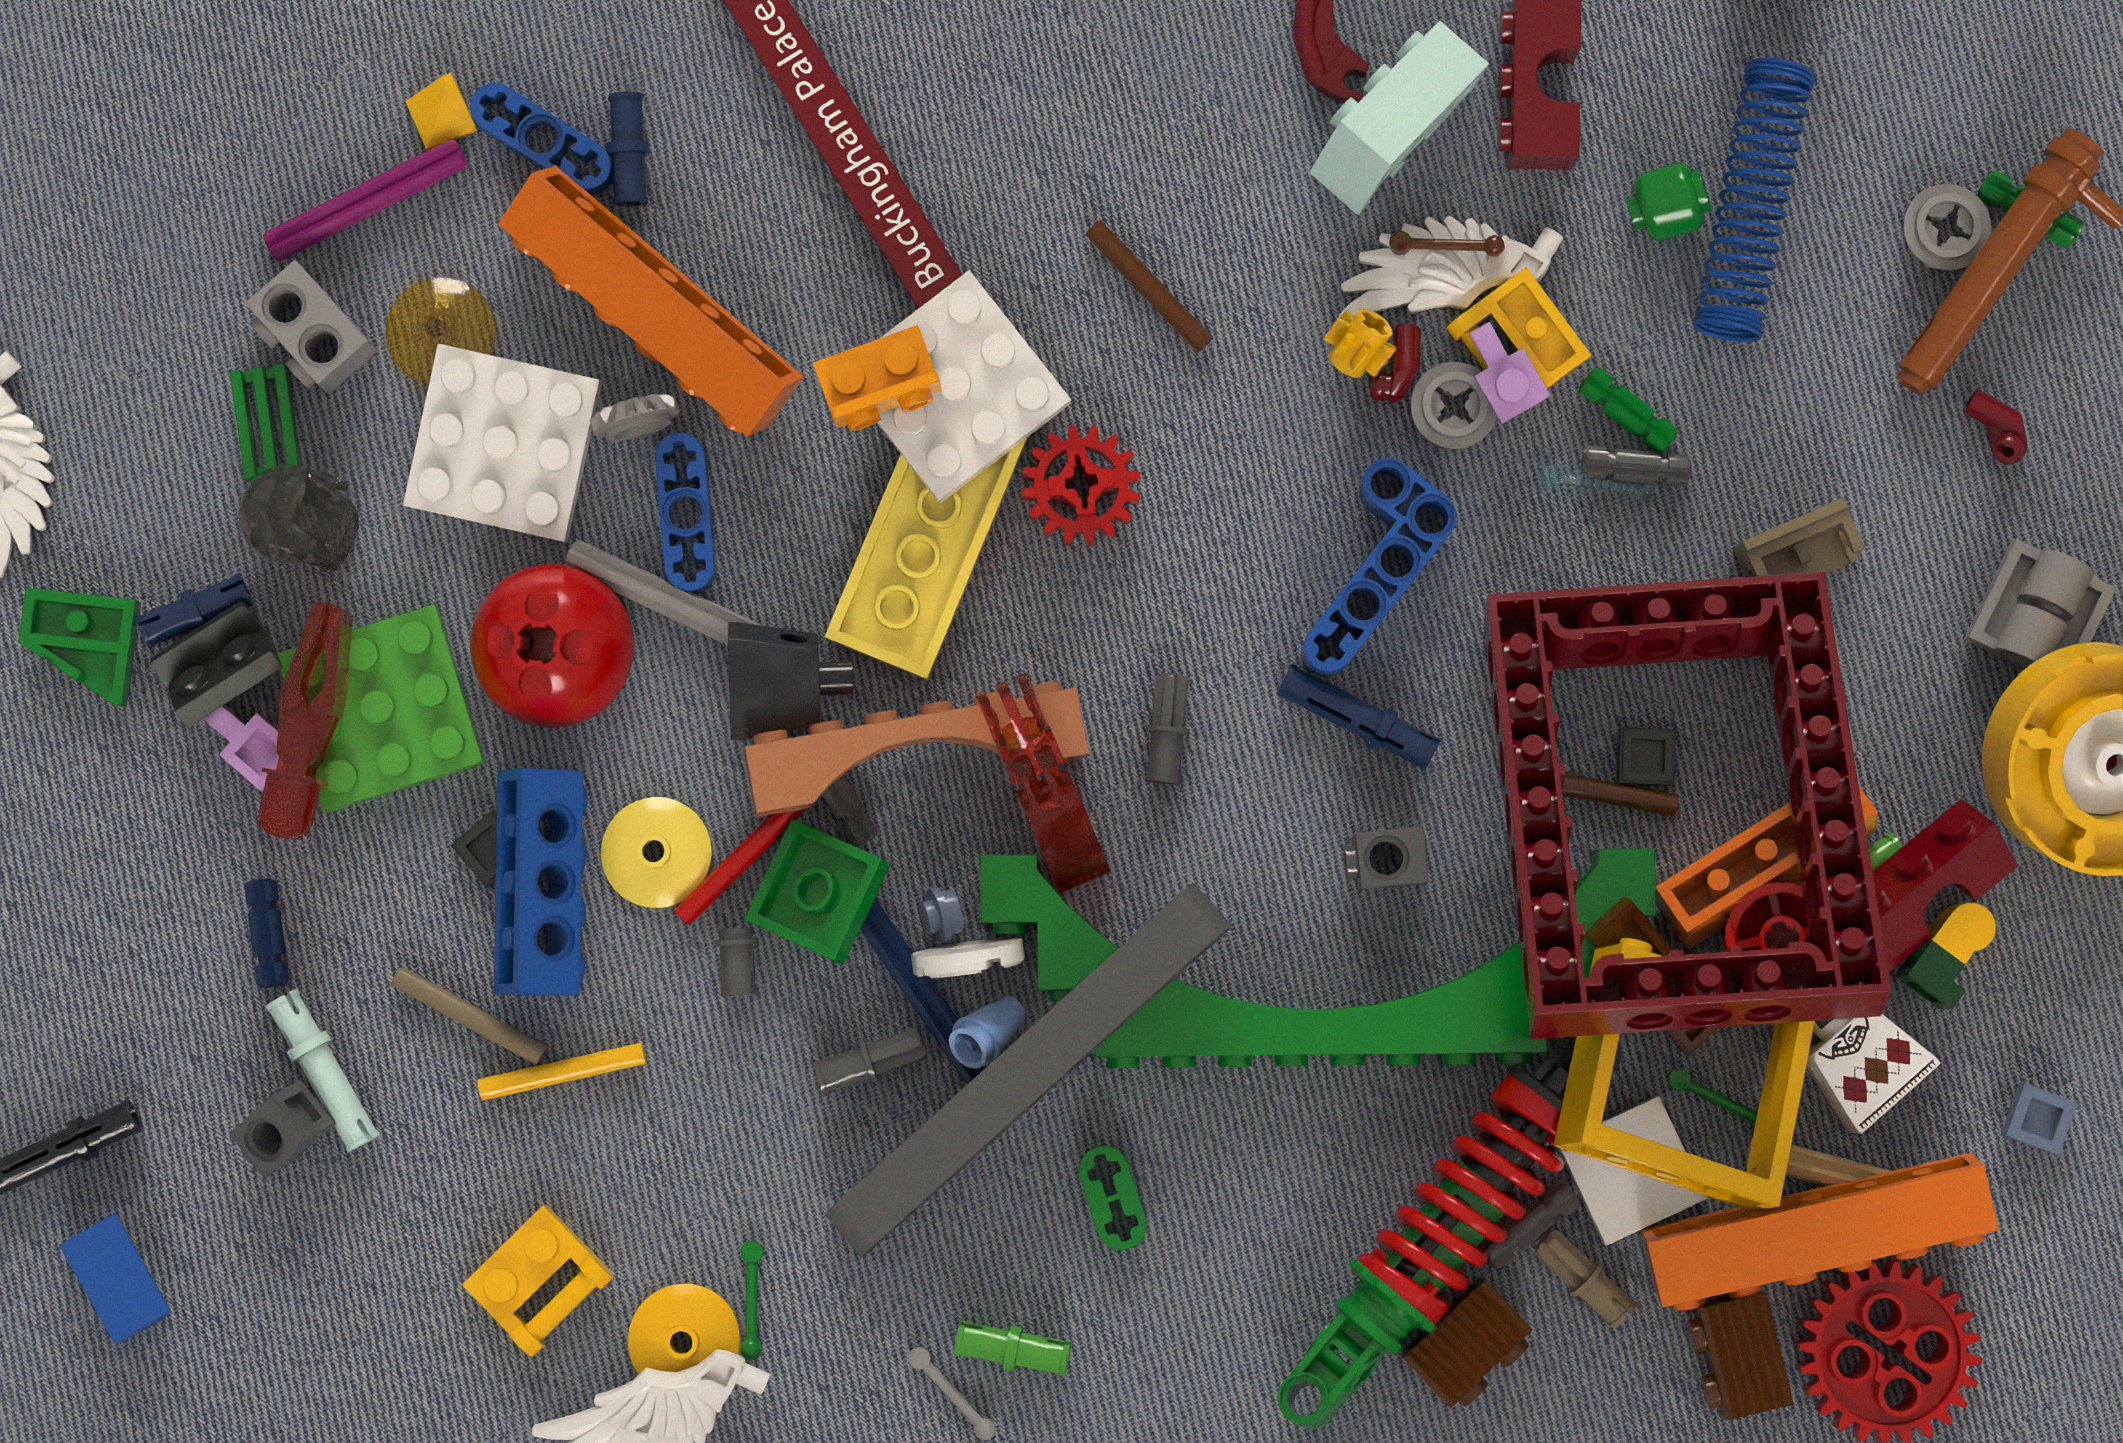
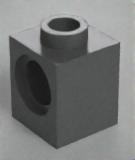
M1423 826L1356 832L1351 836L1352 846L1343 847L1346 879H1356L1357 891L1423 885L1429 882ZM1387 844L1397 852L1399 864L1393 874L1383 875L1372 868L1369 857L1375 845Z
M300 1079L269 1096L229 1135L240 1147L246 1160L255 1166L260 1174L266 1178L295 1161L331 1128L335 1121Z

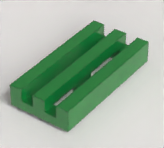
M275 364L271 368L256 367L251 368L252 371L246 372L241 370L230 371L244 479L248 482L303 474L289 369L286 364ZM274 380L276 382L287 464L278 465L267 389V381ZM248 384H254L265 467L258 468L247 389Z

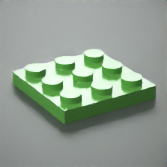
M429 605L278 653L282 664L280 669L324 813L328 814L486 764L437 605Z

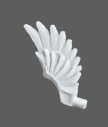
M1451 216L1444 220V225L1431 217L1426 218L1423 224L1426 230L1406 223L1401 228V231L1408 233L1411 238L1486 240L1489 236L1497 235L1485 223L1479 227L1473 218L1467 219L1464 225H1462ZM1545 227L1531 248L1523 243L1509 239L1505 235L1502 236L1505 249L1503 253L1496 257L1488 256L1485 251L1410 249L1405 255H1396L1390 250L1389 240L1391 234L1382 233L1378 243L1385 248L1360 252L1358 257L1359 263L1378 268L1358 274L1341 284L1343 294L1366 293L1352 301L1339 314L1338 318L1341 317L1345 310H1348L1355 316L1360 309H1368L1377 313L1408 305L1406 309L1409 315L1442 307L1467 310L1481 294L1498 288L1525 267H1527L1539 283L1546 274L1551 258L1562 242L1563 237L1555 230Z
M7 351L0 355V578L4 577L10 560L12 535L21 554L29 555L32 553L31 524L40 532L46 530L47 525L37 502L48 508L52 505L53 501L40 480L51 484L55 479V476L41 463L48 464L52 459V456L38 445L44 444L46 440L45 435L37 431L36 423L20 414L21 408L2 386L6 380L22 367Z
M716 1349L696 1366L678 1372L659 1371L646 1367L635 1379L625 1385L596 1394L594 1398L595 1407L559 1419L534 1424L532 1435L550 1440H569L565 1443H693V1441L695 1443H705L706 1434H709L713 1429L716 1412L721 1411L734 1385L738 1384L761 1395L770 1373L745 1363V1359L735 1353Z

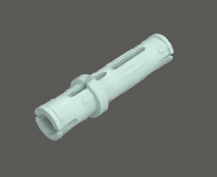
M299 990L290 991L287 996L283 995L266 1005L265 1008L272 1015L290 1047V1050L286 1052L290 1061H298L324 1109L335 1121L334 1127L345 1144L347 1153L380 1135L379 1131L372 1124L327 1044L331 1041L327 1031L320 1032L300 997Z

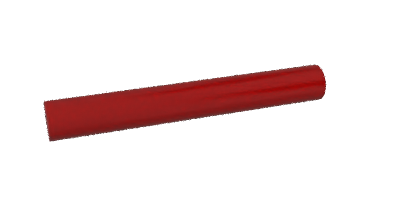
M808 808L769 815L674 912L690 926L787 830L791 819L797 820Z

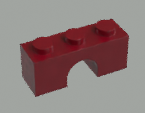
M1512 0L1509 11H1501L1499 19V44H1508V65L1501 64L1498 75L1499 98H1507V118H1500L1498 123V151H1507V169L1572 170L1580 157V102H1559L1549 98L1540 89L1536 74L1537 70L1548 64L1574 63L1581 49V0Z
M1962 799L1873 871L1889 972L1932 938L1925 924L1924 916L1930 899L1937 891L1953 884L1971 899L1977 901L2018 867L1996 824Z

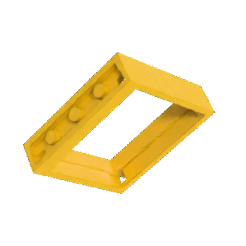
M1621 938L1618 944L1595 949L1591 969L1598 959L1610 954L1623 953L1624 959L1659 957L1661 955L1652 953V945L1637 939ZM1815 1021L1775 1023L1746 1172L1602 1125L1620 1034L1576 1037L1554 1146L1747 1210L1780 1207Z

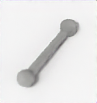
M921 1346L912 1349L908 1356L910 1365L914 1369H923L974 1425V1434L977 1438L984 1441L991 1439L996 1431L994 1422L989 1418H982L931 1363V1354L928 1349Z

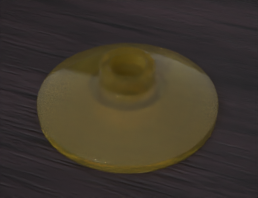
M430 278L412 285L394 302L386 322V342L390 355L397 366L412 379L429 385L438 344L491 355L495 344L496 325L488 303L473 287L452 278ZM435 319H443L447 324L446 331L438 337L430 336L428 333L429 324Z

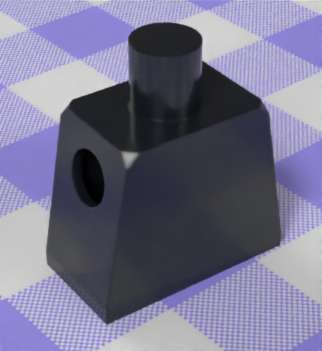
M728 622L731 740L753 738L754 735L776 730L791 731L807 728L810 725L820 723V696L853 695L852 662H819L818 635L810 632Z

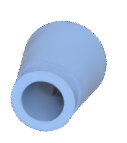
M1004 996L958 1019L949 1037V1046L954 1057L961 1064L969 1068L975 1069L990 1065L1000 1056L1020 1025L1024 1023L1026 1014L1021 1003L1013 997Z

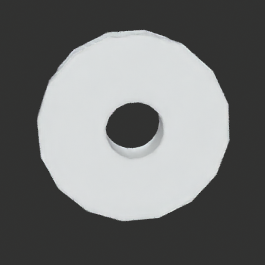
M994 938L923 949L912 953L911 959L913 974L917 975V977L930 976V978L982 973L981 970L991 967L992 962H1000L1004 968L1015 966L1025 959L1022 938Z

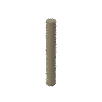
M401 966L393 977L391 986L525 1060L537 1066L543 1059L548 1049L547 1045L407 968Z

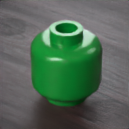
M1676 162L1639 175L1634 183L1636 196L1626 199L1635 230L1646 227L1650 237L1656 241H1664L1701 228L1705 219L1704 213L1712 211L1700 170L1691 172L1690 168L1683 162Z

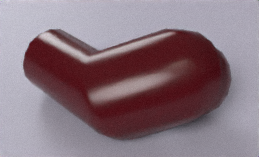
M1401 324L1395 327L1393 345L1396 347V351L1393 354L1391 372L1379 371L1375 377L1372 376L1370 380V397L1373 400H1388V404L1397 403L1403 399L1418 373L1421 355V329L1414 324Z
M1975 389L1968 399L1963 413L1986 425L1991 451L2000 463L2013 465L2019 462L2025 456L2028 449L2021 414L1983 391Z

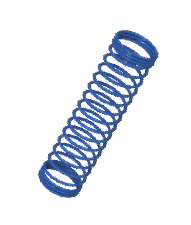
M1756 58L1750 60L1745 65V74L1742 78L1748 87L1742 89L1739 94L1744 104L1738 106L1736 113L1740 121L1736 122L1732 127L1737 138H1734L1729 143V147L1734 154L1725 161L1731 171L1722 177L1727 188L1722 190L1718 196L1724 205L1718 207L1715 211L1717 218L1721 222L1712 227L1711 230L1717 239L1711 241L1708 245L1710 252L1714 256L1708 258L1704 263L1711 273L1706 274L1701 279L1702 284L1707 290L1701 292L1697 298L1704 307L1695 311L1694 322L1692 323L1697 331L1728 341H1758L1763 337L1761 334L1765 326L1763 320L1767 317L1762 312L1750 308L1731 305H1710L1703 300L1705 295L1716 294L1729 300L1754 305H1765L1770 300L1766 295L1750 290L1713 288L1707 284V279L1719 277L1732 283L1757 288H1768L1774 283L1768 277L1754 273L1716 271L1710 266V263L1715 260H1722L1735 266L1759 271H1772L1777 265L1769 259L1754 255L1720 254L1714 250V245L1725 243L1738 249L1762 254H1775L1781 249L1773 242L1758 238L1723 237L1717 232V229L1721 226H1729L1741 232L1764 237H1779L1784 231L1779 226L1762 221L1747 219L1726 220L1720 213L1722 210L1730 208L1738 213L1766 220H1782L1788 215L1784 210L1771 205L1752 202L1730 203L1725 200L1724 195L1733 191L1741 196L1768 203H1786L1791 198L1786 192L1779 189L1757 185L1733 186L1727 179L1729 176L1736 174L1756 183L1781 187L1790 186L1795 182L1790 175L1774 170L1761 168L1736 169L1731 165V161L1739 157L1762 167L1783 170L1793 169L1798 165L1793 158L1786 155L1765 151L1739 152L1735 149L1734 145L1736 142L1744 141L1755 147L1775 152L1792 153L1800 150L1802 147L1797 141L1777 135L1797 136L1805 131L1800 124L1785 119H1801L1808 115V112L1803 107L1789 102L1808 101L1812 97L1809 92L1814 88L1813 84L1816 78L1814 72L1807 66L1780 58ZM1761 73L1778 74L1797 80L1779 79ZM1753 90L1763 96L1776 100L1749 101L1745 98V93ZM1793 95H1805V97H1789V96H1793ZM1758 105L1787 107L1802 113H1781L1762 108ZM1750 107L1760 113L1779 118H1746L1742 115L1741 111L1743 108ZM1755 122L1783 124L1798 130H1779L1759 125ZM1746 123L1755 129L1777 135H1742L1738 131V127ZM1752 139L1779 141L1790 144L1795 147H1777L1763 144ZM1749 156L1776 158L1791 164L1764 162ZM1746 173L1772 175L1788 181H1772ZM1743 190L1768 192L1784 198L1765 197ZM1743 208L1764 209L1781 215L1762 214ZM1740 225L1760 226L1777 232L1760 231ZM1737 242L1755 243L1768 246L1773 249L1757 248L1740 244ZM1734 259L1756 261L1767 264L1769 266L1754 265L1737 261ZM1731 276L1752 278L1763 281L1765 283L1741 280ZM1728 293L1752 296V297L1759 298V299H1761V300L1743 298V297L1734 296V295H1731V294H1728Z

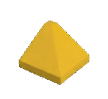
M451 72L441 76L405 101L426 150L449 139L457 140L478 131L457 81Z

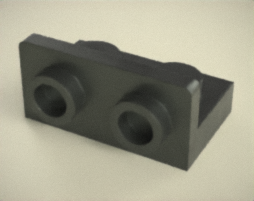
M243 601L232 605L150 658L151 667L169 690L175 713L187 728L282 668L273 639Z

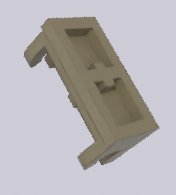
M1841 498L1748 538L1735 546L1733 551L1744 576L1754 577L1825 572L1827 574L1861 559L1858 552L1864 550L1863 542L1850 515L1845 498Z

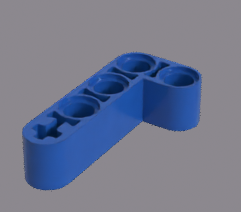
M1382 458L1373 462L1367 468L1359 484L1361 503L1391 529L1312 627L1301 646L1303 665L1310 673L1318 677L1337 675L1348 665L1448 538L1456 525L1457 512L1450 499L1406 464L1395 458ZM1379 474H1388L1394 477L1400 487L1399 495L1393 499L1378 497L1372 490L1371 479ZM1422 508L1436 510L1442 517L1443 529L1434 534L1422 531L1416 524L1415 512ZM1390 550L1403 553L1410 564L1409 572L1401 577H1393L1387 574L1381 565V555ZM1356 593L1370 596L1376 607L1374 617L1368 620H1358L1352 617L1347 609V598ZM1334 616L1340 626L1348 631V633L1335 650L1340 660L1329 657L1325 662H1322L1316 657L1319 646L1314 641L1317 639L1319 642L1325 643L1329 640L1339 624L1329 620ZM1350 633L1358 635V640H1354Z

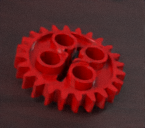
M1892 1259L1887 1260L1883 1274L1880 1273L1875 1262H1873L1871 1267L1863 1270V1277L1861 1278L1855 1272H1842L1845 1285L1842 1287L1825 1280L1823 1285L1829 1295L1826 1302L1812 1297L1808 1299L1811 1307L1818 1312L1816 1318L1798 1319V1323L1802 1327L1811 1331L1809 1339L1794 1341L1793 1346L1807 1352L1809 1355V1359L1795 1365V1370L1804 1374H1812L1814 1377L1802 1387L1803 1392L1809 1396L1823 1395L1814 1409L1823 1416L1837 1410L1832 1426L1841 1432L1854 1421L1853 1437L1862 1442L1869 1436L1872 1429L1876 1443H1889L1892 1431L1895 1432L1901 1443H1911L1912 1428H1916L1927 1438L1933 1437V1429L1930 1422L1933 1418L1950 1426L1953 1422L1946 1407L1952 1403L1966 1408L1968 1404L1958 1393L1960 1386L1977 1387L1978 1384L1976 1380L1965 1374L1966 1366H1975L1982 1363V1358L1968 1353L1966 1347L1981 1339L1980 1335L1962 1329V1326L1973 1317L1972 1312L1966 1309L1952 1310L1961 1295L1954 1290H1948L1938 1295L1942 1287L1943 1278L1935 1274L1930 1275L1921 1284L1922 1267L1910 1264L1902 1277L1899 1262ZM1886 1298L1891 1306L1889 1320L1882 1326L1873 1327L1868 1319L1870 1306L1876 1300ZM1852 1321L1872 1337L1891 1345V1349L1925 1371L1929 1375L1928 1382H1920L1900 1366L1885 1360L1880 1352L1850 1334L1846 1330V1324ZM1933 1331L1937 1337L1936 1351L1930 1357L1920 1359L1915 1351L1916 1341L1922 1333ZM1855 1345L1860 1353L1859 1364L1852 1372L1841 1374L1837 1367L1839 1352L1847 1346ZM1902 1378L1906 1384V1395L1899 1404L1888 1406L1884 1399L1885 1387L1891 1380Z

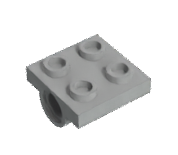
M2016 538L2010 542L1964 640L2026 669L2033 662L2058 649L2091 642L2117 588L2094 577L2092 568L2072 556L2048 549L2041 551Z

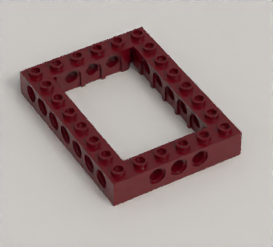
M1825 572L1487 595L1484 633L1530 1039L1880 1017L1892 990ZM1767 656L1810 943L1788 942L1787 948L1742 951L1741 946H1729L1728 952L1683 955L1681 949L1670 950L1669 956L1624 959L1623 953L1610 954L1598 959L1591 969L1590 977L1585 978L1582 960L1585 928L1584 923H1578L1575 903L1579 880L1577 869L1571 870L1569 853L1572 821L1571 816H1565L1562 795L1566 772L1565 764H1559L1556 746L1559 715L1558 712H1552L1550 696L1553 670Z

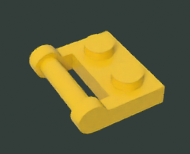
M1527 267L1519 271L1446 327L1455 341L1461 339L1485 370L1488 366L1470 337V333L1479 328V325L1492 315L1517 350L1524 348L1547 390L1592 357L1591 353Z
M545 1204L478 1268L462 1286L508 1332L512 1340L522 1351L530 1357H534L545 1346L543 1339L596 1287L603 1289L614 1276L602 1261ZM569 1259H572L581 1271L527 1323L517 1311Z

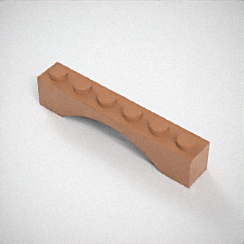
M1060 681L1048 682L1028 687L1029 696L1008 700L1006 691H997L973 697L975 706L953 709L952 701H940L919 706L920 715L898 719L897 710H890L864 716L865 725L843 729L842 720H833L810 725V735L788 738L787 730H776L754 735L755 744L744 747V758L755 818L811 808L829 786L853 767L881 753L913 744L946 742L976 746L1004 755L1028 769L1083 759L1089 754L1077 688L1062 690Z

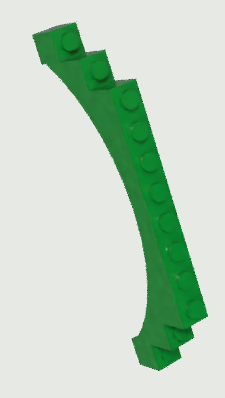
M1655 848L1596 849L1590 852L1591 867L1579 880L1575 895L1578 923H1584L1585 932L1624 896L1632 900L1646 918L1656 916ZM1037 854L980 855L981 923L993 924V935L1026 934V924H1037L1038 991H1049V1001H1061L1119 948L1100 935L1063 901L1037 870ZM1584 937L1582 946L1584 977L1589 978L1595 948L1586 937ZM1518 940L1495 958L1452 981L1412 996L1367 1006L1336 1009H1300L1265 1006L1222 997L1174 979L1094 1051V1057H1106V1068H1140V1057L1162 1056V1068L1196 1067V1056H1218V1067H1252V1055H1274V1066H1308V1055H1330V1066H1364V1054H1386V1065H1420V1054H1442V1065L1476 1064V1053H1498V1064H1532V1053L1547 1052V1038L1530 1039L1520 942Z

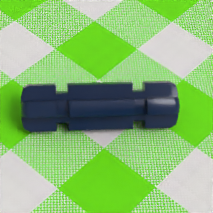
M269 878L252 880L245 884L244 889L246 905L252 906V912L248 913L252 954L253 957L258 958L259 965L254 966L256 984L259 988L264 989L281 987L288 984L289 975L287 962H282L281 955L286 954L281 911L275 909V902L279 901L277 883L274 879Z

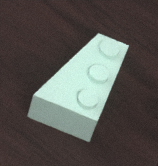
M1441 21L1425 36L1416 31L1396 54L1400 61L1392 69L1383 64L1365 84L1363 90L1367 94L1358 103L1352 97L1349 98L1330 120V123L1336 129L1309 173L1357 215L1370 203L1371 197L1386 177L1390 175L1393 178L1404 166L1403 160L1423 139L1427 140L1472 91L1489 65L1484 58Z

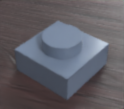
M2019 1083L2001 1135L2049 1154L2059 1156L2078 1103L2030 1084Z

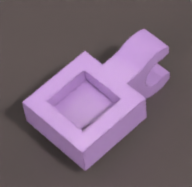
M1490 322L1470 333V337L1488 366L1487 369L1474 377L1501 424L1551 396L1524 348L1508 356Z
M224 704L203 718L230 742L219 755L261 792H265L302 751L259 713H256L246 724L233 710Z

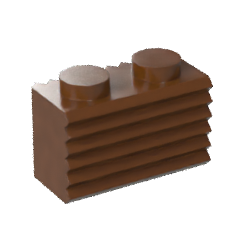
M1479 1277L1449 1306V1309L1437 1322L1436 1326L1438 1328L1433 1334L1423 1330L1399 1355L1448 1407L1452 1408L1458 1401L1465 1407L1486 1389L1489 1383L1483 1377L1499 1362L1504 1367H1508L1526 1351L1529 1343L1524 1337L1529 1335L1533 1329L1486 1279Z
M1760 1291L1754 1295L1742 1298H1731L1729 1296L1706 1301L1704 1305L1692 1309L1694 1319L1686 1321L1687 1331L1695 1354L1703 1352L1708 1374L1700 1376L1704 1399L1709 1409L1717 1408L1719 1416L1726 1420H1734L1739 1417H1746L1793 1405L1765 1292Z

